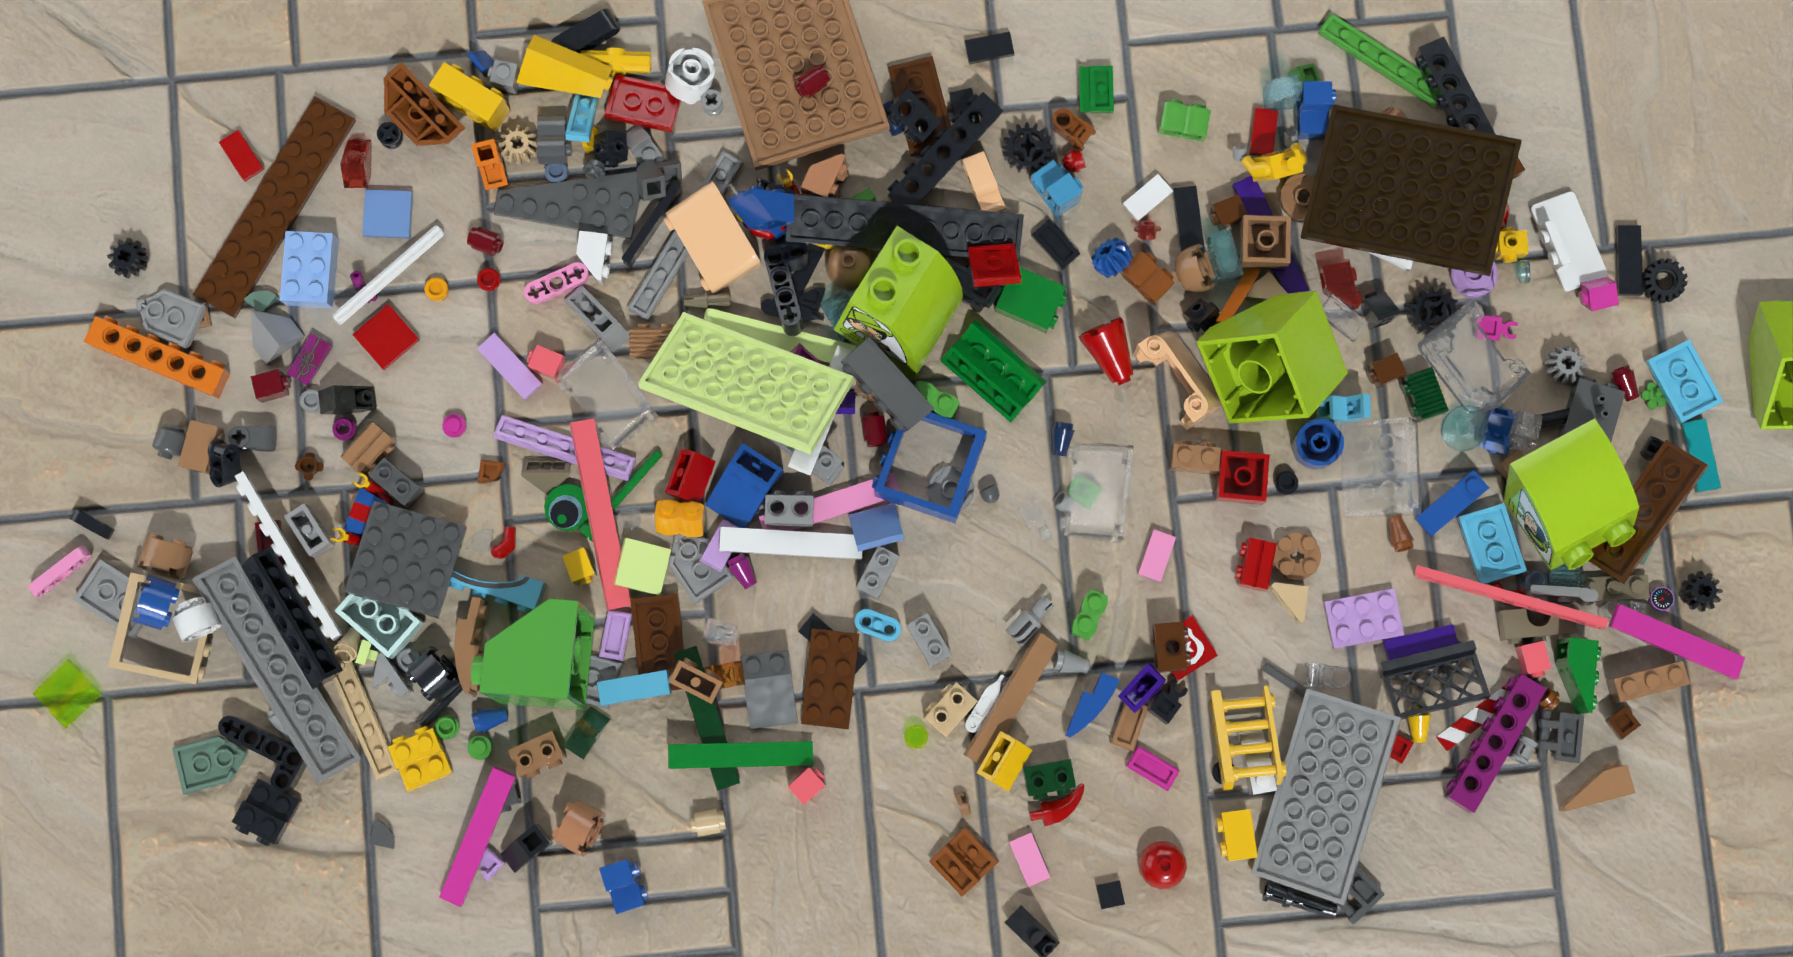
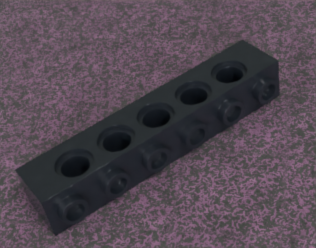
M1445 37L1419 47L1415 57L1416 65L1419 70H1423L1425 73L1426 84L1430 90L1433 89L1437 96L1435 98L1440 110H1444L1448 126L1466 129L1464 124H1471L1475 128L1473 131L1495 134ZM1439 64L1443 67V69L1437 70L1433 67V65ZM1450 84L1454 89L1447 90L1443 85ZM1454 104H1461L1464 109L1458 110L1454 107Z
M984 92L979 96L975 93L966 103L969 107L965 112L959 111L951 119L953 125L948 130L943 128L936 135L935 139L937 142L932 147L927 145L919 154L921 159L915 165L912 162L903 171L905 177L900 182L896 179L888 187L887 190L890 193L887 195V198L895 203L919 204L1001 116L1004 110ZM971 113H978L981 116V122L978 124L971 123L969 120ZM955 130H962L966 138L963 141H957L953 137V132ZM940 147L948 148L950 156L944 159L940 158L937 155V149ZM924 164H930L934 168V173L926 176L921 172V167ZM908 181L917 183L918 190L915 193H909L905 189V184Z
M270 547L251 555L241 567L311 688L315 689L332 681L343 669L274 550Z

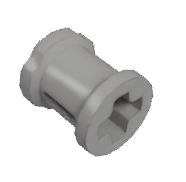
M709 89L702 94L701 103L705 113L710 116L721 113L723 109L721 94L714 89ZM710 100L713 102L714 100H716L717 104L708 105V101Z
M1520 735L1513 752L1509 753L1508 757L1528 766L1530 763L1528 759L1533 749L1537 748L1538 743Z

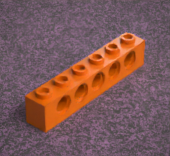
M106 315L103 319L95 316L83 342L210 396L220 398L230 376V373L224 369V364L212 360L211 363L203 361L204 356L190 351L188 355L181 352L182 347L171 342L168 345L159 343L161 338L147 333L146 337L138 334L140 330L126 324L125 328L118 326L117 320ZM115 333H119L120 337L118 341L112 343V336ZM140 341V349L133 352V345ZM162 350V357L155 361V353ZM180 359H183V367L181 369L176 370V362ZM205 368V375L198 379V370Z

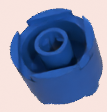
M1321 418L1305 423L1296 432L1292 441V450L1296 461L1309 469L1328 467L1339 458L1344 449L1342 432L1332 421ZM1317 439L1319 440V444L1323 445L1319 449L1316 448L1315 444H1313Z
M147 575L146 580L151 582L149 586L144 585L136 608V613L140 615L139 618L133 617L132 622L161 630L163 626L168 627L172 612H169L168 609L170 603L176 604L180 589L176 588V583Z

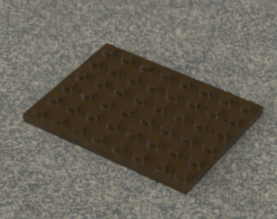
M1333 104L1301 232V239L1490 276L1522 140Z

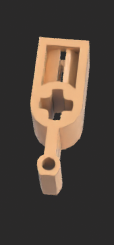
M984 151L962 159V167L980 209L997 212L1006 210Z

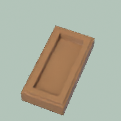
M1124 703L1110 743L1134 751L1149 706L1144 705L1134 713Z

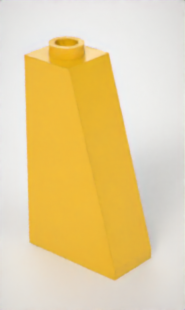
M534 35L527 47L516 83L601 98L604 90L609 91L614 78L610 77L613 67Z

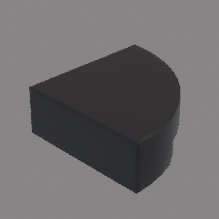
M816 287L808 290L797 300L798 305L819 312L826 288Z

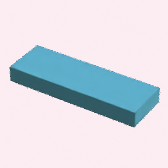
M575 94L565 134L566 140L590 141L599 98Z
M663 670L597 682L600 706L672 694L671 684L667 681L669 671Z

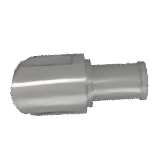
M1043 595L1030 611L1023 610L1008 626L1006 632L1020 646H1023L1041 627L1040 620L1055 605Z

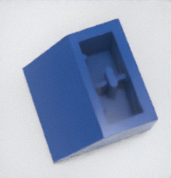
M752 186L750 190L739 191L738 195L729 198V204L749 229L770 232L794 223V194L785 193L783 189L768 191L764 190L762 186Z

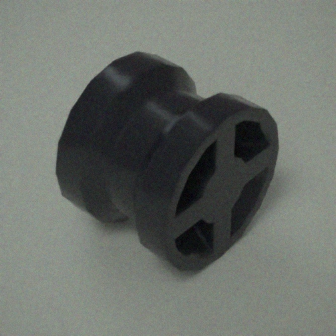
M385 122L378 127L377 138L385 148L396 149L402 144L403 134L396 124Z

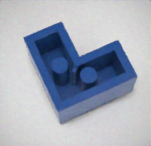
M1304 81L1297 93L1298 139H1325L1330 119L1328 118V111L1331 110L1332 103L1336 102V89H1332V81Z
M633 858L599 868L605 890L610 892L616 914L646 905L645 900L649 899L645 885L641 886L638 876L642 875L638 862H633Z

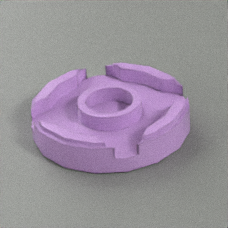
M1493 262L1490 276L1450 269L1452 286L1459 294L1468 298L1485 296L1497 283L1498 270L1495 262Z

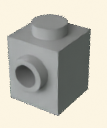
M495 60L493 67L490 66L488 80H490L492 87L498 91L517 94L519 83L516 82L520 68L518 64Z

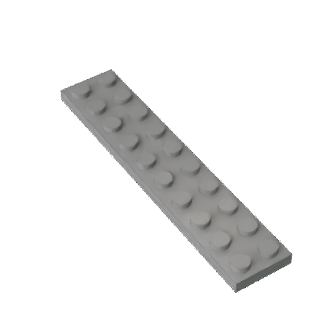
M236 556L195 576L192 579L193 583L206 602L212 604L221 623L222 630L317 783L325 781L361 759L318 688H311Z

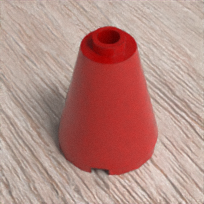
M1122 317L1110 320V324L1098 325L1078 336L1111 383L1117 382L1118 386L1130 381V376L1134 374Z

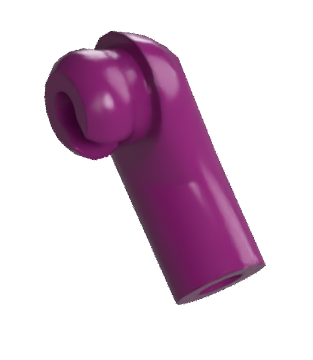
M354 271L350 274L353 286L358 293L366 286L362 273ZM377 294L367 303H370V301H376L378 298Z

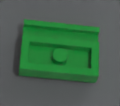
M1079 66V113H1113V66Z

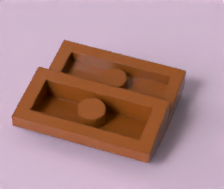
M965 826L929 862L962 897L999 860Z

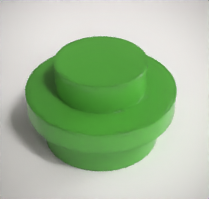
M449 715L440 717L435 724V731L442 739L454 738L460 728L458 720Z
M485 736L473 737L468 743V752L472 758L483 760L491 754L492 743Z

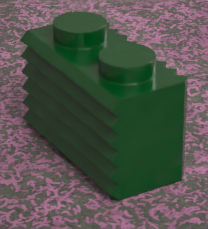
M1433 367L1402 378L1403 383L1400 384L1402 393L1405 397H1409L1411 405H1409L1410 414L1413 419L1417 418L1418 423L1443 415L1449 411Z

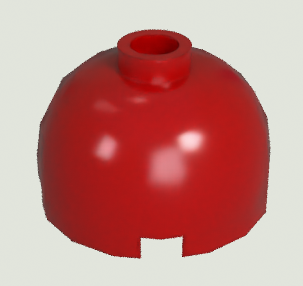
M1158 841L1147 846L1140 854L1138 861L1139 873L1143 880L1151 887L1160 890L1171 889L1178 885L1185 877L1187 870L1186 857L1182 850L1175 844L1167 841Z

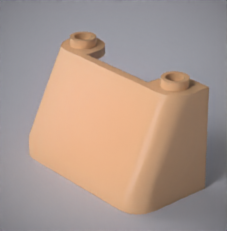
M713 181L665 213L667 217L663 219L670 231L675 230L703 277L699 281L706 292L710 290L712 294H716L761 267L758 256Z
M1172 331L1159 333L1146 338L1137 345L1133 356L1139 364L1149 361L1156 367L1166 361L1190 396L1183 404L1185 415L1180 421L1186 431L1220 407L1221 402L1214 385L1176 333Z

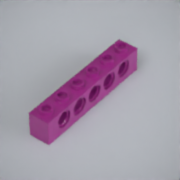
M1518 674L1515 677L1511 676L1507 681L1505 695L1503 697L1500 696L1493 706L1495 712L1491 718L1487 717L1481 726L1482 734L1479 739L1476 737L1469 747L1471 753L1467 759L1463 758L1457 767L1458 775L1455 780L1451 779L1445 788L1447 794L1444 798L1468 813H1475L1547 690L1523 674ZM1516 694L1522 699V705L1519 708L1514 706L1512 701ZM1503 715L1508 716L1510 719L1508 728H1504L1501 725L1500 720ZM1492 735L1498 739V746L1495 749L1491 748L1488 743ZM1479 756L1484 757L1486 760L1484 769L1478 768L1476 764ZM1468 776L1474 780V787L1471 790L1466 789L1464 781Z

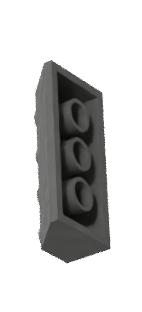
M870 337L861 342L841 361L843 371L846 374L852 375L860 383L858 387L865 395L868 396L870 394L875 400V406L882 413L886 412L892 418L890 422L898 431L906 432L934 409Z

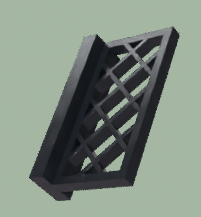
M1474 640L1381 662L1378 671L1380 678H1383L1394 715L1406 719L1490 698V693L1475 652L1477 648ZM1472 660L1474 670L1471 675L1458 668L1462 661ZM1445 666L1453 670L1448 680L1435 674L1438 667ZM1421 671L1430 676L1425 686L1412 680L1416 672ZM1455 672L1468 678L1463 689L1450 682ZM1399 677L1406 681V684L1402 691H1399L1391 686L1389 679ZM1432 678L1445 684L1440 694L1427 688ZM1470 681L1480 685L1481 694L1473 695L1466 691ZM1409 683L1422 690L1417 700L1404 694ZM1447 686L1460 692L1456 700L1451 701L1442 696ZM1424 692L1437 698L1434 705L1426 706L1419 702ZM1401 697L1414 704L1410 711L1400 713L1398 702Z

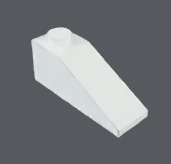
M1262 729L1237 732L1240 745L1266 742ZM1269 752L1242 754L1244 768L1272 765ZM1274 775L1246 777L1249 795L1277 790Z

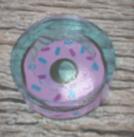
M1529 260L1518 261L1517 273L1520 284L1530 283L1531 270Z

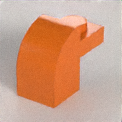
M496 139L471 144L485 190L509 185L503 165V158Z

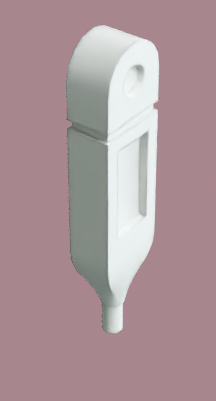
M1002 674L997 681L985 689L971 715L968 717L965 723V728L968 732L974 733L978 731L998 698L1001 681L1004 678Z

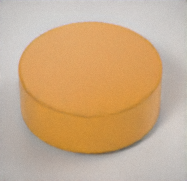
M434 277L426 282L424 291L430 300L440 302L447 298L449 286L443 279Z

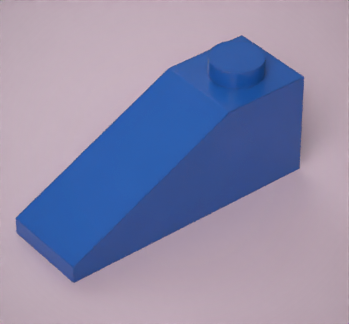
M1472 470L1417 516L1415 520L1431 537L1490 487Z

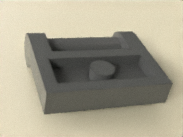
M1357 866L1349 894L1361 906L1355 910L1347 901L1346 905L1336 904L1346 913L1348 920L1355 924L1385 894Z

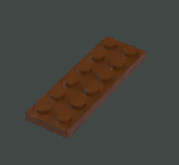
M1665 440L1633 485L1639 504L1638 514L1633 526L1636 533L1619 546L1611 547L1605 541L1592 548L1591 550L1594 555L1588 562L1622 584H1625L1707 470L1708 465L1670 441Z

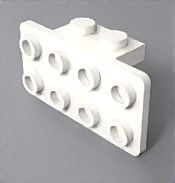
M1574 192L1564 193L1534 204L1530 208L1539 231L1540 240L1548 252L1549 262L1553 265L1561 287L1565 292L1580 288V283L1607 276V270Z

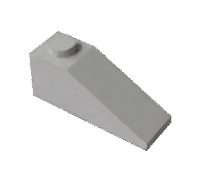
M582 285L564 300L612 352H615L630 338V335L621 324Z

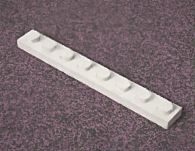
M244 471L235 475L238 481L235 484L241 496L246 494L250 501L247 504L250 512L254 517L256 515L259 516L262 521L259 524L262 532L266 537L270 535L274 542L271 545L272 549L278 557L282 555L286 564L283 567L290 578L292 576L296 578L298 584L295 587L302 598L306 596L309 600L310 605L307 607L314 618L319 617L323 624L320 626L322 633L327 639L331 637L334 641L342 638L343 634L249 476Z

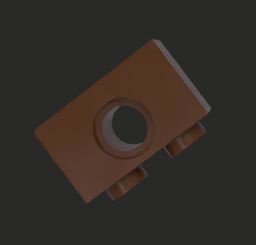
M1183 622L1153 624L1152 632L1156 670L1159 673L1186 671L1187 665H1191L1190 651H1186L1185 641H1189L1188 628L1184 627ZM1168 641L1177 643L1178 651L1176 654H1171L1166 650Z

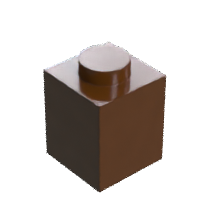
M1239 194L1213 204L1210 209L1209 218L1213 226L1217 225L1220 231L1240 223L1243 215L1248 214Z
M1398 353L1375 361L1367 367L1369 370L1367 371V377L1371 384H1375L1376 388L1399 380L1407 374Z

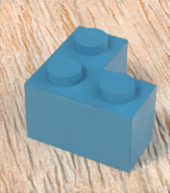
M1052 160L1031 175V184L1056 218L1080 203L1083 186L1079 179L1067 173L1061 164L1057 165Z

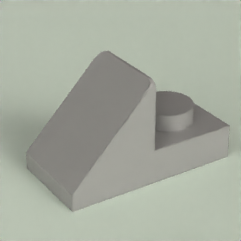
M636 126L627 132L626 145L639 164L649 160H653L655 163L666 161L652 142L649 134L641 126Z
M382 652L378 654L372 688L377 689L390 680L391 683L388 685L396 696L399 694L401 697L409 696L413 693V690L393 661Z

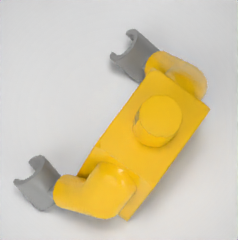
M1293 130V135H1287L1284 132V144L1290 148L1252 158L1247 156L1248 147L1246 144L1241 143L1240 148H1237L1235 145L1233 146V159L1241 161V164L1252 176L1253 182L1275 180L1301 173L1304 170L1303 166L1307 162V156L1301 144L1298 143L1297 130Z

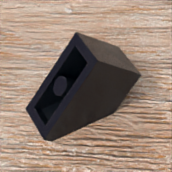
M1377 291L1365 295V299L1359 304L1369 330L1391 323L1400 314L1399 308L1386 292L1378 294Z

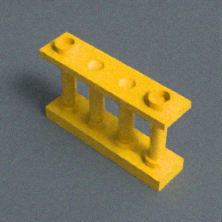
M1269 685L1263 687L1262 697L1226 700V698H1222L1221 690L1211 691L1209 702L1223 790L1233 789L1234 782L1238 781V778L1274 775L1276 785H1281L1283 776H1286V764L1281 762L1272 710V708H1275V697L1273 693L1270 694ZM1262 706L1264 708V720L1232 723L1229 720L1225 721L1224 712H1227V710ZM1267 729L1269 742L1233 745V743H1229L1228 735H1231V732ZM1271 752L1273 765L1246 768L1232 766L1231 758H1234V755Z

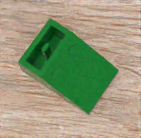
M1568 637L1557 640L1555 665L1575 714H1590L1597 705V696L1594 695L1595 685L1599 682V671H1596L1597 661L1601 658V647H1598L1599 641Z

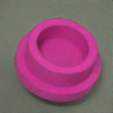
M451 414L443 420L442 429L447 436L457 438L464 434L466 422L460 415Z

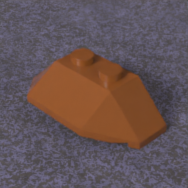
M402 62L384 77V113L416 146L449 144L465 129Z

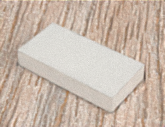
M1157 174L1127 199L1122 206L1138 223L1171 195L1173 190Z

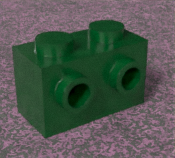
M1071 759L1022 768L1027 796H1033L1034 800L1048 798L1047 793L1057 791V796L1072 793L1071 788H1076Z

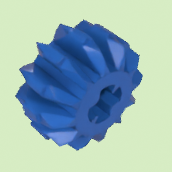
M1117 237L1112 240L1107 239L1104 244H1101L1099 248L1094 250L1095 254L1091 257L1096 271L1106 278L1112 275L1116 277L1119 272H1123V269L1130 265L1129 261L1133 258L1130 247L1126 242L1119 240Z

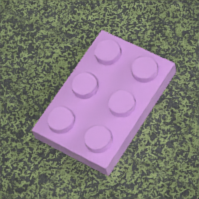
M1395 589L1323 602L1332 649L1404 636Z

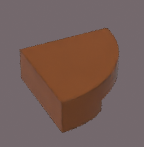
M481 460L478 483L487 484L496 480L504 471L506 463Z

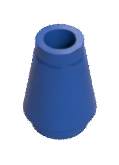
M505 707L476 710V713L471 714L476 732L482 731L484 733L508 721Z

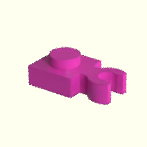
M1477 314L1474 338L1499 341L1500 334H1502L1505 338L1515 339L1516 335L1509 334L1508 328L1510 326H1518V323L1506 321L1502 324V317Z

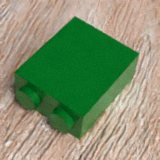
M1019 267L1021 283L1005 285L995 312L1047 334L1049 328L1054 329L1059 316L1055 315L1058 306L1063 308L1068 297L1067 294H1064L1066 286Z

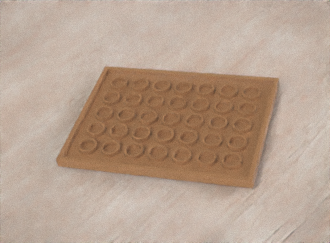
M848 0L702 1L756 171L890 130ZM821 65L829 75L830 81L827 82L825 88L810 99L806 96L802 98L795 90L794 86L797 85L795 79L813 66L816 68Z

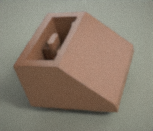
M839 154L810 165L801 185L802 194L838 197L840 192L838 191L840 182H845L849 173L846 155Z

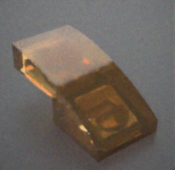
M742 661L704 667V671L709 669L720 675L718 680L723 682L720 689L745 685Z

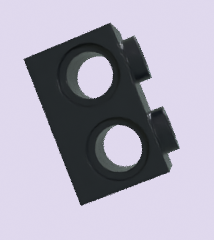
M909 89L902 91L885 110L888 114L887 119L896 127L899 125L905 131V137L912 143L923 142L941 123ZM901 103L908 108L906 116H902L898 111ZM917 120L924 123V131L922 133L918 132L915 128Z

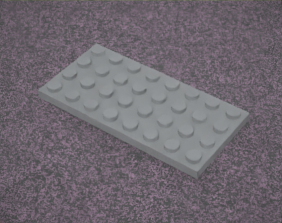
M1308 688L1306 689L1285 759L1286 776H1283L1281 785H1277L1257 851L1258 858H1255L1251 874L1341 905H1346L1400 726L1401 717Z

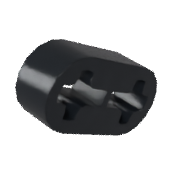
M76 508L69 518L107 540H110L115 531L114 528Z

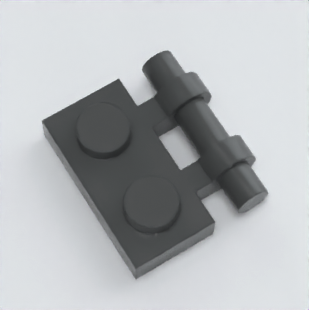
M1542 710L1541 719L1538 720L1540 734L1539 741H1536L1538 743L1537 758L1547 759L1548 750H1553L1555 761L1580 763L1584 715L1558 712L1557 721H1551L1552 711ZM1550 728L1556 729L1555 743L1549 742Z

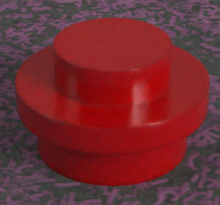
M485 268L477 276V283L484 291H494L501 282L500 274L493 268Z

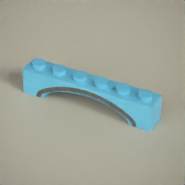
M454 571L449 587L461 591L466 587L473 590V595L482 598L490 595L495 597L494 602L508 606V603L511 602L518 605L517 610L529 613L531 609L533 610L541 604L547 584L521 575L520 580L511 582H485L466 577Z

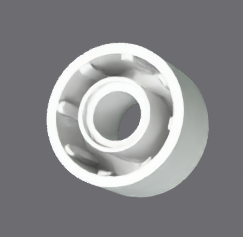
M203 597L189 599L174 608L175 617H173L172 621L182 642L196 640L221 627L212 604L207 603Z

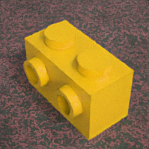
M1000 731L979 767L977 774L1009 792L1032 749Z
M1241 809L1220 812L1219 818H1216V827L1218 833L1222 832L1223 842L1219 843L1221 857H1225L1226 861L1258 858L1251 810Z

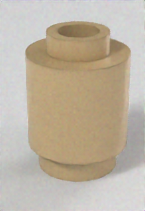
M717 809L696 812L694 813L695 818H690L692 833L697 832L698 837L720 833V830H726L723 810L717 811Z

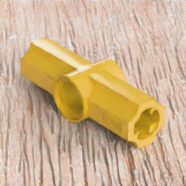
M608 48L606 51L581 50L580 53L613 67L611 76L616 74L625 75L626 73H651V52H628L622 48Z

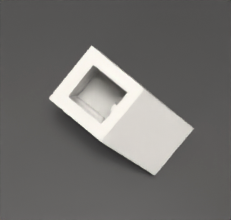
M579 231L576 254L596 281L604 285V280L609 277L610 264H607L608 255H612L613 241H610L608 234Z

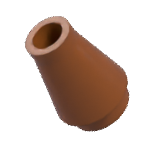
M1398 515L1389 518L1391 547L1394 548L1395 552H1403L1413 548L1414 538L1405 525L1402 516Z

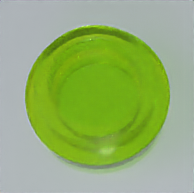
M912 725L905 731V743L913 749L922 748L927 743L928 733L924 727Z

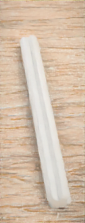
M437 225L431 228L333 313V319L338 324H343L444 236L442 229Z

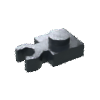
M1177 680L1169 684L1168 694L1162 690L1147 710L1166 725L1170 723L1182 706L1177 699L1185 696L1188 691L1185 687L1181 693L1176 692L1175 685L1178 682Z

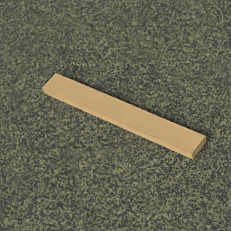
M321 597L322 601L324 602L325 606L327 607L328 611L333 617L325 597ZM313 617L320 629V626L323 625L319 617ZM324 636L332 652L335 653L334 647L341 638L334 641L331 637L327 639ZM338 661L343 671L333 679L375 778L379 781L399 770L395 767L388 749L390 745L353 661L350 663Z

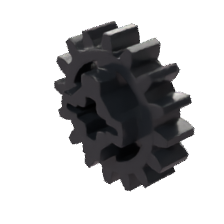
M1028 122L1025 123L1024 128L1017 124L1016 132L1010 129L1008 131L1010 138L1004 137L1003 142L1007 144L1002 146V152L1007 153L1004 156V160H1011L1010 168H1013L1015 165L1018 166V173L1022 169H1026V173L1030 174L1032 168L1037 172L1039 165L1043 167L1047 165L1045 159H1051L1052 154L1047 152L1053 150V145L1047 144L1051 141V136H1044L1045 128L1038 131V124L1036 123L1033 128H1029ZM1023 135L1019 142L1013 143L1017 137ZM1032 135L1037 137L1040 141L1035 140L1032 137ZM1026 140L1028 141L1029 148L1031 149L1029 152V157L1027 156L1026 149L1024 148V146L1026 145ZM1040 153H1042V155L1037 160L1032 162V159L1036 155H1040ZM1015 156H1019L1023 161H1020Z
M1430 287L1428 294L1425 290L1419 292L1420 297L1415 296L1412 299L1415 304L1408 306V309L1413 311L1408 315V318L1414 319V322L1410 325L1411 327L1418 326L1417 334L1424 331L1425 338L1428 339L1433 334L1434 338L1438 339L1440 333L1445 337L1449 334L1448 329L1453 331L1456 328L1453 322H1458L1460 318L1455 316V314L1460 312L1461 309L1454 307L1458 301L1457 299L1452 301L1449 299L1452 294L1451 292L1444 295L1443 288L1435 292L1434 288ZM1427 299H1438V301L1431 302ZM1439 306L1436 316L1429 320L1432 310ZM1445 306H1447V308H1448L1449 315L1446 313V307H1445ZM1419 311L1422 313L1423 320L1420 318ZM1437 324L1439 328H1432L1429 326Z

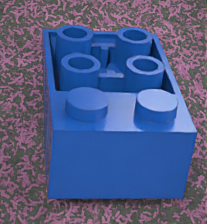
M742 443L705 506L737 527L747 528L765 502V495L771 493L784 471L781 467Z

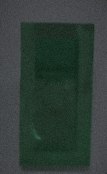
M590 706L575 724V730L563 747L585 760L611 719Z

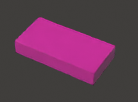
M1137 746L1126 765L1130 770L1166 791H1169L1180 772L1177 768L1140 746Z

